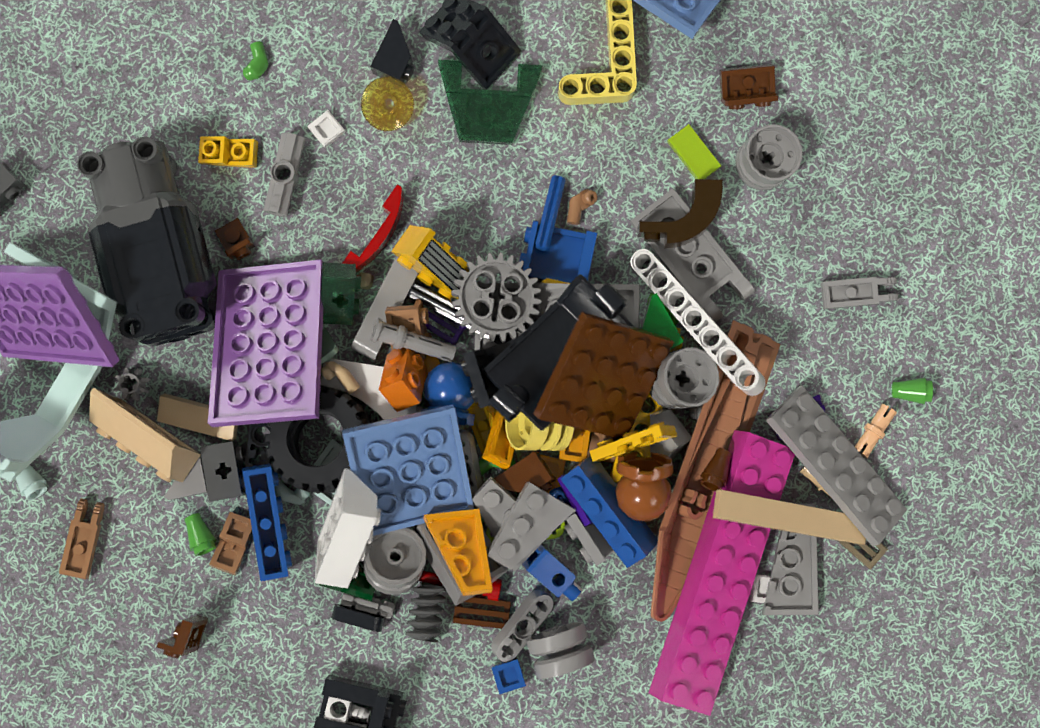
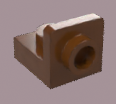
M239 218L215 230L216 235L226 250V255L231 260L235 258L241 260L251 254L250 249L255 247Z

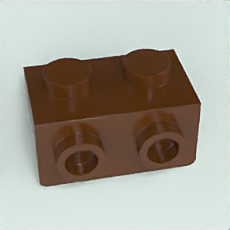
M773 64L719 70L721 102L728 106L729 109H743L745 104L754 103L757 107L770 106L773 101H779V96L775 93V66Z

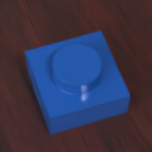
M518 658L491 666L499 695L526 686Z

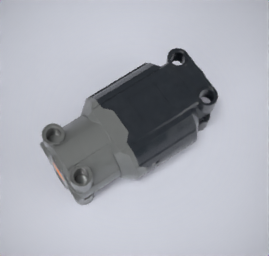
M144 136L136 139L133 143L117 142L110 144L99 153L87 151L81 154L77 161V167L84 176L89 178L97 208V213L88 227V234L103 293L117 302L115 314L122 317L119 322L120 333L126 338L154 347L186 340L192 336L213 330L215 328L216 314L209 309L207 299L217 285L197 207L178 193L174 177L177 171V163L168 154L164 142L154 141L152 138ZM205 312H207V323L202 326H199V324L204 320ZM131 324L134 327V335L130 332Z

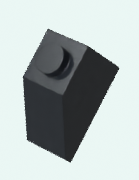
M393 19L370 68L374 75L402 87L405 80L409 81L415 67L412 66V58L399 22Z

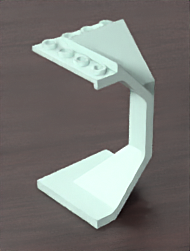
M10 242L4 253L27 266L59 267ZM70 273L75 286L86 299L87 306L93 316L100 322L101 329L109 340L117 302L77 280V276ZM65 363L34 415L0 421V477L12 482L65 432L103 366Z

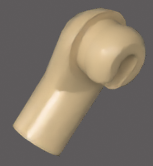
M334 361L328 362L326 366L321 368V373L326 380H331L336 376L349 394L355 392L360 387L350 371Z

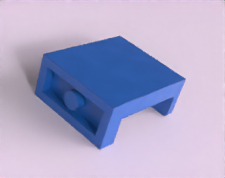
M533 220L532 227L527 226L524 242L528 243L527 253L521 252L520 261H524L521 268L523 271L532 269L528 278H537L542 281L549 278L571 283L581 274L588 280L597 233L587 231L585 234L554 227L550 248L548 251H542L535 248L540 227L539 221Z

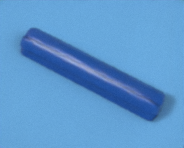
M554 175L551 178L535 243V248L538 250L548 251L550 248L566 181L562 176Z

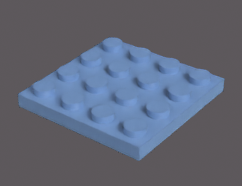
M453 405L342 430L350 470L377 496V508L381 509L378 526H373V536L424 524L423 517L426 514L474 509L455 407Z

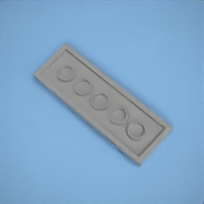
M801 385L784 400L766 421L872 546L879 545L904 515L907 508L803 385Z

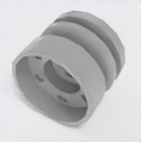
M781 125L763 126L757 129L739 147L735 157L736 171L740 179L747 186L756 190H770L791 177L799 168L802 160V146L798 137L790 129ZM768 158L769 162L763 164L761 159Z
M683 348L669 352L668 356L660 364L658 376L650 390L651 397L659 405L668 409L696 407L708 402L716 393L719 384V371L715 361L706 352L698 348Z

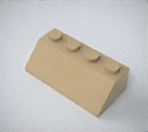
M94 387L91 390L89 421L98 427L96 432L107 439L114 438L118 441L116 446L124 452L130 454L132 451L137 455L135 460L148 468L151 466L158 470L156 475L163 480L171 482L173 479L183 483L201 454L121 398Z

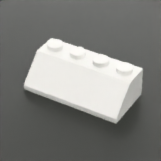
M344 469L318 537L315 583L348 588L351 579L357 577L359 561L364 560L366 543L370 544L372 541L373 526H378L380 521L381 509L377 508V496L350 469Z

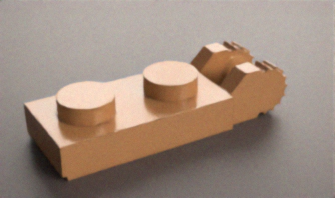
M81 498L77 503L74 519L70 523L59 574L85 580L89 579L101 529L99 524L103 517L104 503L97 502L95 504L91 522L83 521L88 509V500Z

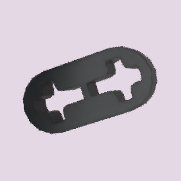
M341 604L334 605L331 616L336 621L375 632L382 631L385 620L380 615H373L356 610L355 608L342 606Z

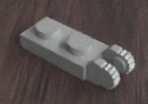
M877 277L820 283L823 310L877 305L879 303L899 300L898 294H878V286H893L897 284L896 277L878 279Z

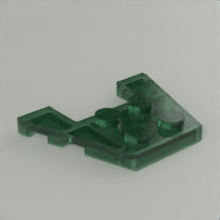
M438 59L439 70L459 142L513 145L541 76L542 65L518 64L517 91L461 88L463 65L457 60Z

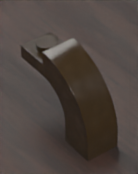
M695 179L692 185V205L690 211L681 219L671 222L639 221L637 237H644L646 242H658L660 238H664V249L680 247L694 241L708 229L719 210L722 200L723 180Z

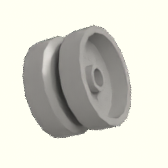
M409 528L374 535L371 543L366 545L363 570L367 581L374 589L384 594L398 595L412 589L418 583L426 563V549L423 540L415 531Z
M583 621L555 626L526 639L531 655H544L534 662L538 679L564 675L584 668L596 661L590 645H577L588 637Z

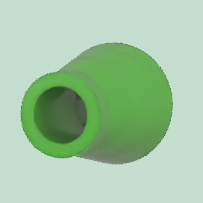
M926 378L892 382L891 396L892 398L924 405L925 402H932L933 382L932 380H926Z
M200 513L186 517L184 521L187 527L190 551H194L195 556H201L216 549V539L201 518Z

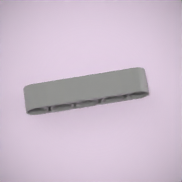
M397 256L351 346L352 350L374 361L379 358L386 344L380 341L371 342V335L376 320L381 318L384 323H387L386 308L405 306L409 299L410 288L418 281L417 276L419 273L412 268L408 270L396 261L398 259Z

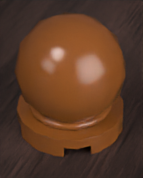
M638 452L624 453L618 456L616 468L617 472L623 475L618 481L615 492L618 505L627 516L635 521H652L668 509L671 500V485L666 478L672 476L673 473L672 459L655 452H651V457H637Z

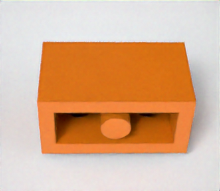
M401 348L392 350L386 356L379 391L396 412L421 402L427 367L421 355L416 354L414 350Z

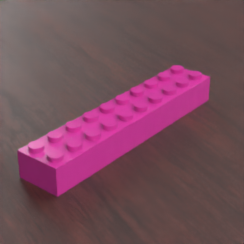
M734 430L728 451L732 453L727 486L723 487L722 490L780 501L795 454L788 446L750 432ZM714 491L648 692L662 702L708 716L711 715L771 530L770 528L713 518L716 491Z

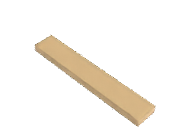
M716 490L713 518L865 545L866 538L845 513L725 490Z

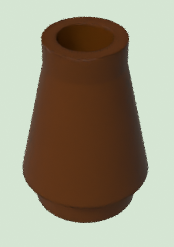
M722 448L716 449L714 456L700 475L702 486L712 491L722 490L723 487L727 486L732 457L731 452Z

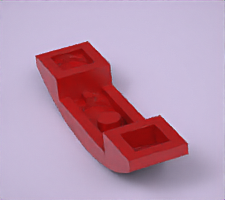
M398 184L382 205L383 210L389 214L363 253L359 257L350 251L335 272L342 280L358 273L369 265L391 239L399 222L404 201L403 189Z

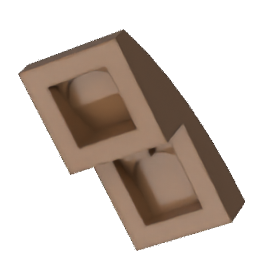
M233 512L229 513L219 535L220 541L209 563L210 567L234 576L237 575L252 536L249 518Z

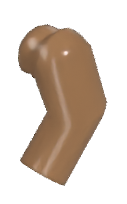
M585 189L570 199L567 217L568 224L580 225L581 212L597 202L598 196L595 191Z

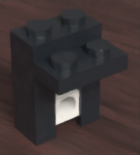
M328 675L323 686L322 695L324 697L319 716L316 717L314 728H398L396 727L398 716H404L407 700H402L404 693L402 691ZM337 701L344 703L347 708L346 713L342 715L337 714L333 710V703ZM353 702L373 707L369 724L349 719L355 717V719H366L367 722L371 710L370 712L368 711V707H358L357 704L354 706Z

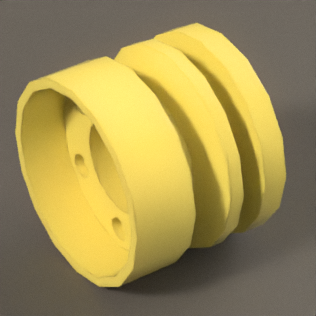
M522 412L511 422L505 419L507 439L515 450L540 449L541 451H563L568 447L574 432V427L553 422L541 431Z

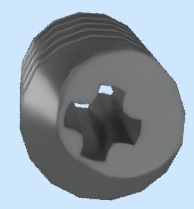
M419 582L421 586L412 588V591L418 593L419 597L410 600V602L418 606L415 609L409 610V613L416 616V619L407 621V624L414 627V630L406 632L405 635L415 640L439 642L433 637L439 636L441 630L434 626L442 624L443 621L436 615L444 613V608L439 606L438 603L446 601V597L439 594V592H444L446 589L443 585Z

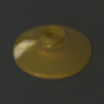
M381 77L369 83L363 91L361 109L365 119L371 126L381 131H394L402 128L410 120L414 110V99L408 86L401 80L393 77ZM387 99L393 100L394 106L392 109L386 107L385 102Z

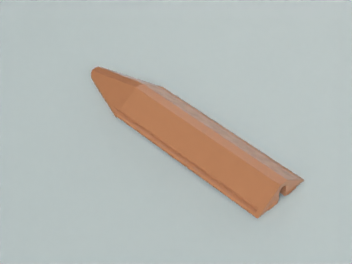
M733 320L728 337L760 371L767 385L781 344L764 334L754 333L753 328ZM732 355L727 359V366L735 364L737 355ZM718 365L719 384L716 393L708 402L703 404L676 480L668 509L664 514L659 529L651 605V618L659 622L667 620L678 604L714 491L701 485L702 478L700 475L714 456L717 448L728 450L734 430L751 431L765 391L764 388L758 395H747L733 383ZM749 375L745 379L744 386H751L755 382V375Z

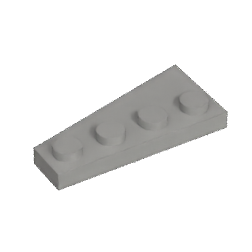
M799 504L816 508V504ZM780 530L762 615H819L817 537Z

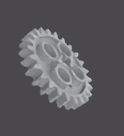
M501 252L497 260L493 259L491 253H488L487 261H483L480 256H477L476 266L470 261L467 262L469 272L465 270L459 271L463 280H454V284L460 288V290H452L451 292L452 296L458 297V300L452 302V307H460V310L454 316L455 318L464 317L460 326L464 327L469 324L471 326L470 335L476 330L479 331V340H482L485 334L489 335L490 343H493L495 336H499L501 342L504 343L506 334H509L514 340L516 338L515 330L523 333L526 331L524 323L530 326L534 323L529 315L537 316L539 314V311L533 308V306L541 304V300L534 298L535 295L541 292V289L533 288L538 279L528 278L532 269L523 271L521 268L524 261H520L517 265L513 264V255L507 261L503 260ZM496 274H500L499 297L503 299H500L497 305V320L493 322L491 318L494 299L489 298V296H492L495 291ZM481 276L489 278L491 286L487 289L480 288L476 283L477 278ZM509 279L515 280L519 289L515 292H509L505 289L504 282ZM479 303L485 304L489 313L486 316H478L475 314L473 307ZM507 306L512 307L516 312V317L510 320L505 319L501 314V309Z

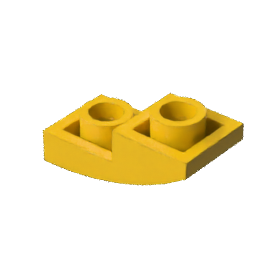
M200 136L198 163L214 166L257 168V140L228 139L225 136Z

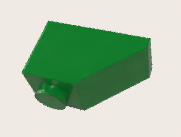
M658 294L652 295L648 302L641 329L670 338L674 342L671 348L673 349L684 341Z

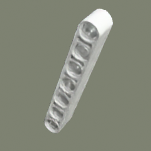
M646 249L636 251L631 258V266L655 294H658L664 305L739 389L750 396L760 394L766 385L765 378L652 252ZM647 260H651L650 265L646 269H642L643 264ZM667 278L666 285L658 288L660 281ZM684 297L683 304L675 307L677 299ZM702 316L701 322L697 326H692L694 318ZM719 335L718 343L714 346H709L710 339L713 336ZM732 355H737L735 364L727 366V359ZM749 375H755V382L751 386H744L745 379Z

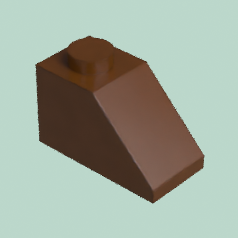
M535 451L494 478L506 490L520 493L526 482H530L543 491L548 492L553 488L551 483L557 480L539 452Z

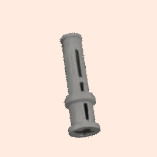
M381 318L376 320L371 335V342L380 341L393 345V349L396 350L403 347L448 362H452L456 352L455 345L407 331V328L403 325L397 327L384 323Z

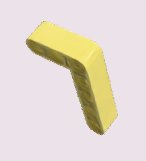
M606 0L610 72L564 76L559 82L558 96L561 102L567 105L623 103L632 99L637 85L632 0ZM621 5L626 11L624 13H616L613 7ZM623 31L626 33L627 38L623 40L618 39L614 36V33ZM625 57L629 64L620 66L616 63L615 59ZM619 83H626L630 86L631 90L621 92L617 85ZM599 84L604 88V91L598 94L591 91L590 86ZM568 85H572L577 89V92L573 95H568L563 89Z

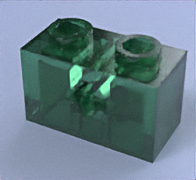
M323 262L321 288L323 324L353 325V315L359 314V298H355V291L360 292L361 275H356V264Z

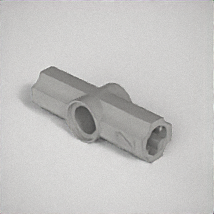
M288 132L282 133L276 160L270 169L271 180L264 212L280 217L288 216L294 187L299 179L298 170L306 140L304 137ZM288 169L291 171V175L287 180L278 179L279 173L282 170Z

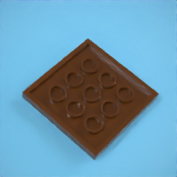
M581 312L535 409L534 415L540 420L622 439L623 434L631 431L658 376L660 364L668 356L674 342L662 335Z

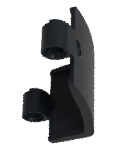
M579 274L559 299L541 317L485 367L483 374L499 389L490 399L489 403L508 422H511L522 412L539 430L543 431L552 422L538 419L534 412L581 312L635 327L621 314V311L627 306L625 304L627 300L609 282L598 291L583 275Z

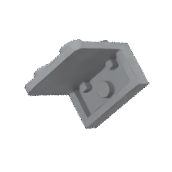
M575 512L566 519L568 524L564 528L572 540L579 539L583 546L579 551L588 564L593 561L598 566L605 561L607 556L615 552L594 524L584 527Z

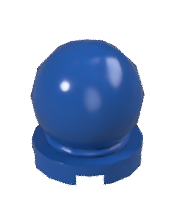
M454 361L443 362L428 373L424 383V397L429 406L427 407L428 409H421L420 412L453 405L458 425L474 426L475 415L469 414L468 408L474 403L470 393V388L473 385L470 376L466 377L461 363Z

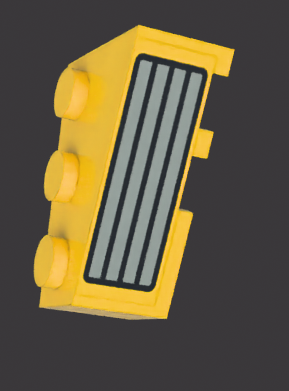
M409 225L391 251L398 257L396 261L408 270L414 269L419 273L417 278L426 285L431 286L433 284L439 289L437 294L450 301L452 299L458 300V297L452 296L451 292L452 290H460L454 284V280H463L459 274L460 270L469 272L467 262L462 257H457L449 251L451 247L446 242L441 244L433 237L436 233L431 228Z

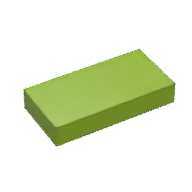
M690 124L667 140V143L695 179H706L721 168L720 163Z

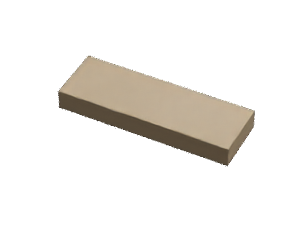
M165 393L160 396L158 422L233 441L237 437L238 425L211 427L208 424L209 405Z

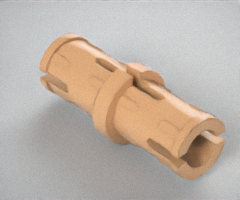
M885 404L880 405L871 423L865 425V432L855 445L858 452L866 445L861 454L866 459H868L878 440L884 438L886 435L884 433L885 429L897 414L891 408L886 417H884L883 415L889 408Z

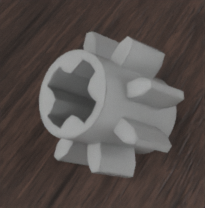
M125 368L124 375L115 377L119 382L114 390L123 392V400H128L132 395L135 401H140L141 393L150 392L146 389V383L150 381V378L141 377L143 370L136 369L133 374L130 368ZM131 379L137 381V384L133 385V389L128 388V385L132 383Z

